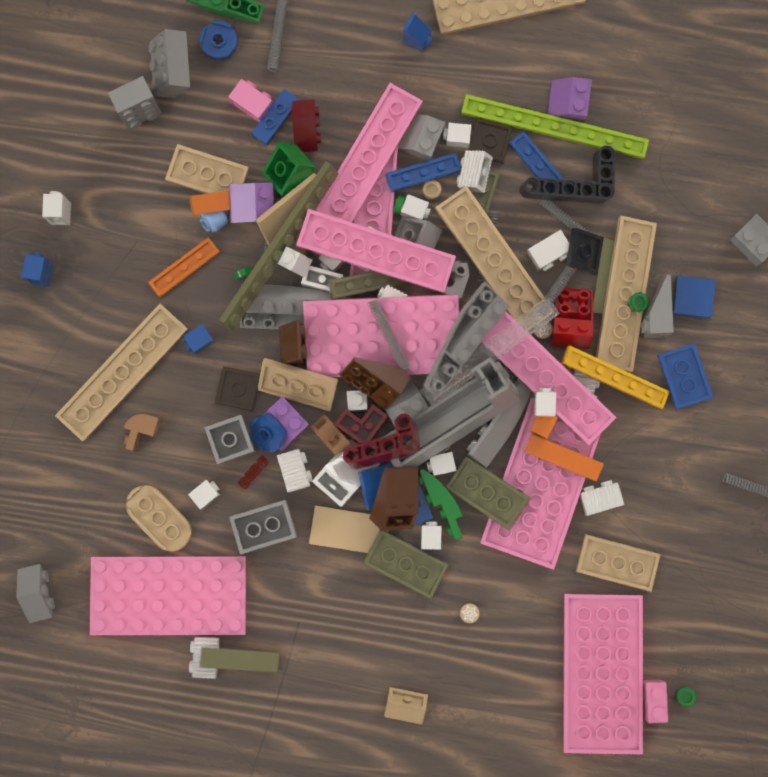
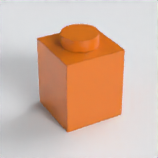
M537 416L529 432L547 440L558 418L555 416Z

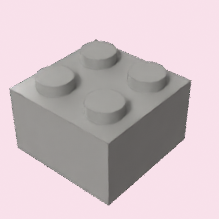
M242 415L204 427L218 465L256 452L244 416Z

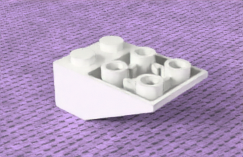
M350 439V444L346 448L358 444ZM343 452L330 460L312 482L340 507H343L361 486L358 472L379 466L380 463L360 469H353L343 460Z

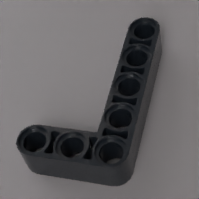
M606 145L594 153L592 182L531 177L521 184L519 188L520 194L527 199L605 203L614 196L615 151L611 146ZM601 152L606 154L607 160L602 158ZM601 171L606 173L607 178L602 177ZM527 184L533 187V192L527 189ZM546 185L552 189V193L546 191ZM564 187L570 190V194L564 192ZM582 188L588 191V196L583 194ZM601 189L606 192V197L601 195Z

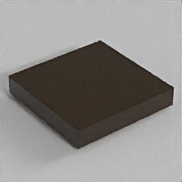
M477 117L468 151H485L492 156L493 159L491 161L504 164L513 126Z
M223 366L215 404L253 412L260 374Z

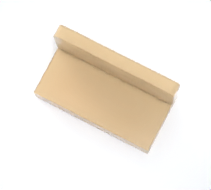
M390 687L384 717L422 724L428 695Z

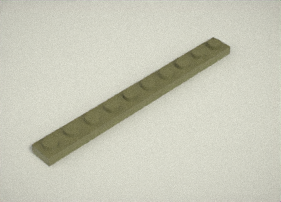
M325 162L220 317L219 321L228 329L235 330L269 277L273 274L286 246L290 247L301 231L308 209L315 211L332 183L336 180L339 173L330 163Z

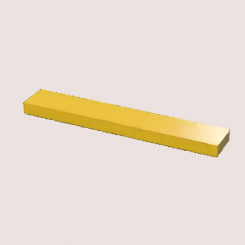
M567 346L561 362L564 366L659 409L664 408L670 392L572 346Z

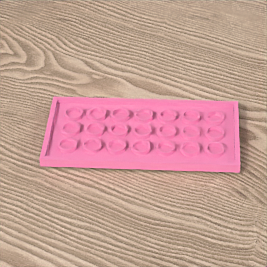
M459 295L303 301L307 370L328 377H341L339 373L354 357L397 366L399 363H396V361L398 360H395L394 355H392L393 352H390L392 349H389V347L391 346H388L387 341H385V335H382L384 332H381L379 324H377L378 321H375L377 319L374 318L376 315H373L372 310H370L371 307H369L370 304H367L373 300H378L382 311H384L383 314L387 317V322L391 325L390 328H392L394 336H396L395 339H398L397 342H399L398 344L401 350H403V356H406L405 358L409 364V369L404 370V372L408 375L429 374L459 315Z
M531 398L502 479L530 497L531 500L510 531L489 518L480 543L554 570L585 477L524 452L530 436L533 434L529 431L537 417L534 415L535 399ZM556 414L555 417L558 419L547 440L593 458L600 435L588 445Z
M246 556L91 557L90 635H246Z
M564 594V753L643 754V595Z

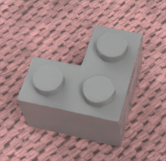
M41 564L17 569L16 598L29 623L52 618V609H55L54 600L52 597H49L46 582H49V576L47 571L43 570Z

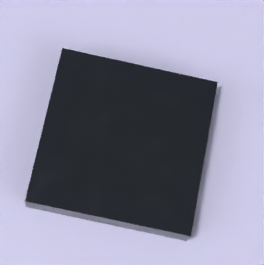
M572 228L566 266L593 275L598 274L604 237L579 228Z

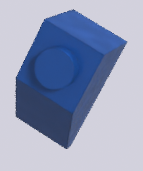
M412 13L403 29V42L423 52L425 47L429 48L433 37H431L432 30Z

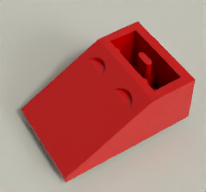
M564 288L561 294L557 296L556 301H554L551 346L566 348L567 346H572L577 349L589 350L593 338V290Z

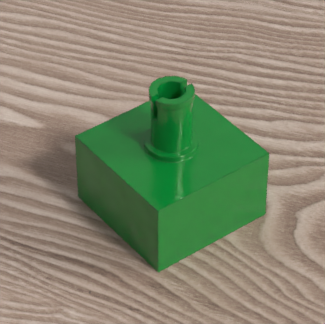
M279 142L262 174L270 183H273V187L281 196H286L310 175L315 173V166L296 144Z

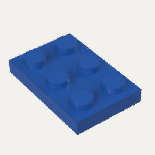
M695 343L657 355L676 410L713 398Z

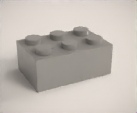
M165 29L149 43V52L151 53L150 70L152 71L151 88L156 97L176 98L190 88L187 35L185 31Z
M143 76L108 92L117 113L128 129H135L141 126L142 122L154 120L162 113Z
M287 500L229 517L240 555L298 537Z

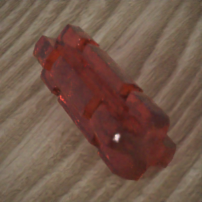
M261 455L256 460V464L254 463L244 474V478L242 477L238 481V484L243 489H246L250 485V481H253L262 471V467L268 464L269 461Z

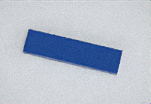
M524 131L509 142L511 148L536 178L563 179ZM546 185L545 189L552 193V189ZM564 187V192L568 193L570 190Z
M453 153L385 174L392 193L461 172V165L457 154Z

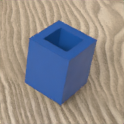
M203 324L183 336L186 340L184 342L185 347L189 352L193 351L195 354L215 343Z

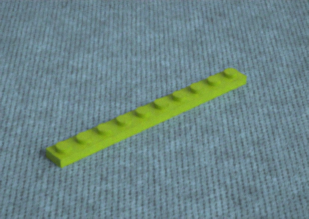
M467 94L461 112L462 115L478 117L596 148L608 145L616 153L640 159L645 158L649 139Z

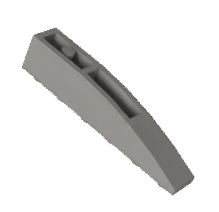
M486 282L482 283L460 311L423 385L435 398L440 396L509 307Z
M264 285L251 307L241 319L240 328L279 329V326L296 320H300L301 324L304 325L303 301L332 300L331 293L294 286ZM342 297V298H337V299H353V298Z
M517 378L514 384L520 392L517 394L520 401L491 419L492 421L489 425L485 423L478 432L480 435L479 439H474L467 448L469 451L467 456L484 468L488 467L509 438L529 398L531 389L519 378Z

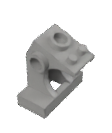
M454 261L449 276L453 281V286H446L445 292L442 295L458 294L460 305L468 281L469 269L467 263Z

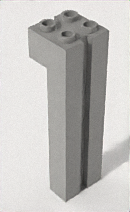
M491 357L471 369L472 373L476 376L474 379L413 417L412 419L418 428L420 449L414 454L391 460L393 466H419L518 403L520 399L517 394L520 392L515 384L509 379L511 378L500 362H495ZM409 422L405 423L403 428L407 427ZM394 429L384 437L396 434V429ZM409 440L406 443V446L410 445L412 443V440ZM391 445L388 448V451H390L394 447V445Z

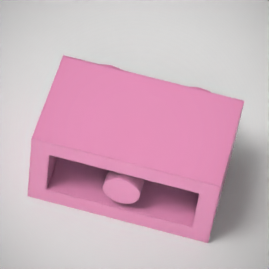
M241 79L228 96L229 101L254 120L260 122L273 104L272 97L264 91L262 93L259 92L252 82H245Z
M643 680L644 720L648 723L668 722L666 682L663 680Z

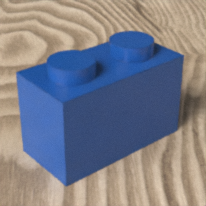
M32 253V256L25 255L21 277L30 284L49 287L53 264L48 261V258L39 253Z

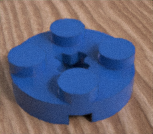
M215 21L209 26H205L201 31L199 39L203 52L215 60L229 59L235 52L238 44L235 31L228 23L223 21ZM221 36L223 43L217 45L214 39H218Z
M272 414L259 415L249 424V429L251 428L252 431L250 434L251 440L260 450L275 452L284 444V438H286L287 433L279 422L274 419Z

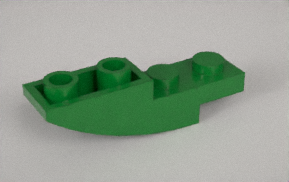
M186 0L188 3L203 7L205 11L254 23L260 22L264 4L253 0Z
M424 469L420 470L418 480L421 487H426L428 493L424 495L428 505L432 504L435 507L441 504L442 508L439 509L443 520L447 519L449 526L446 529L449 537H454L455 540L463 538L456 521L457 518L462 517V513L454 498L433 475Z

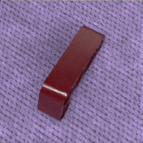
M408 414L398 415L395 419L396 434L348 447L343 452V460L353 469H360L416 453L420 449V439L415 421ZM409 422L408 426L403 428V425ZM409 440H412V443L406 446V443ZM391 445H394V447L390 451H388V448ZM375 450V453L369 456L370 452Z

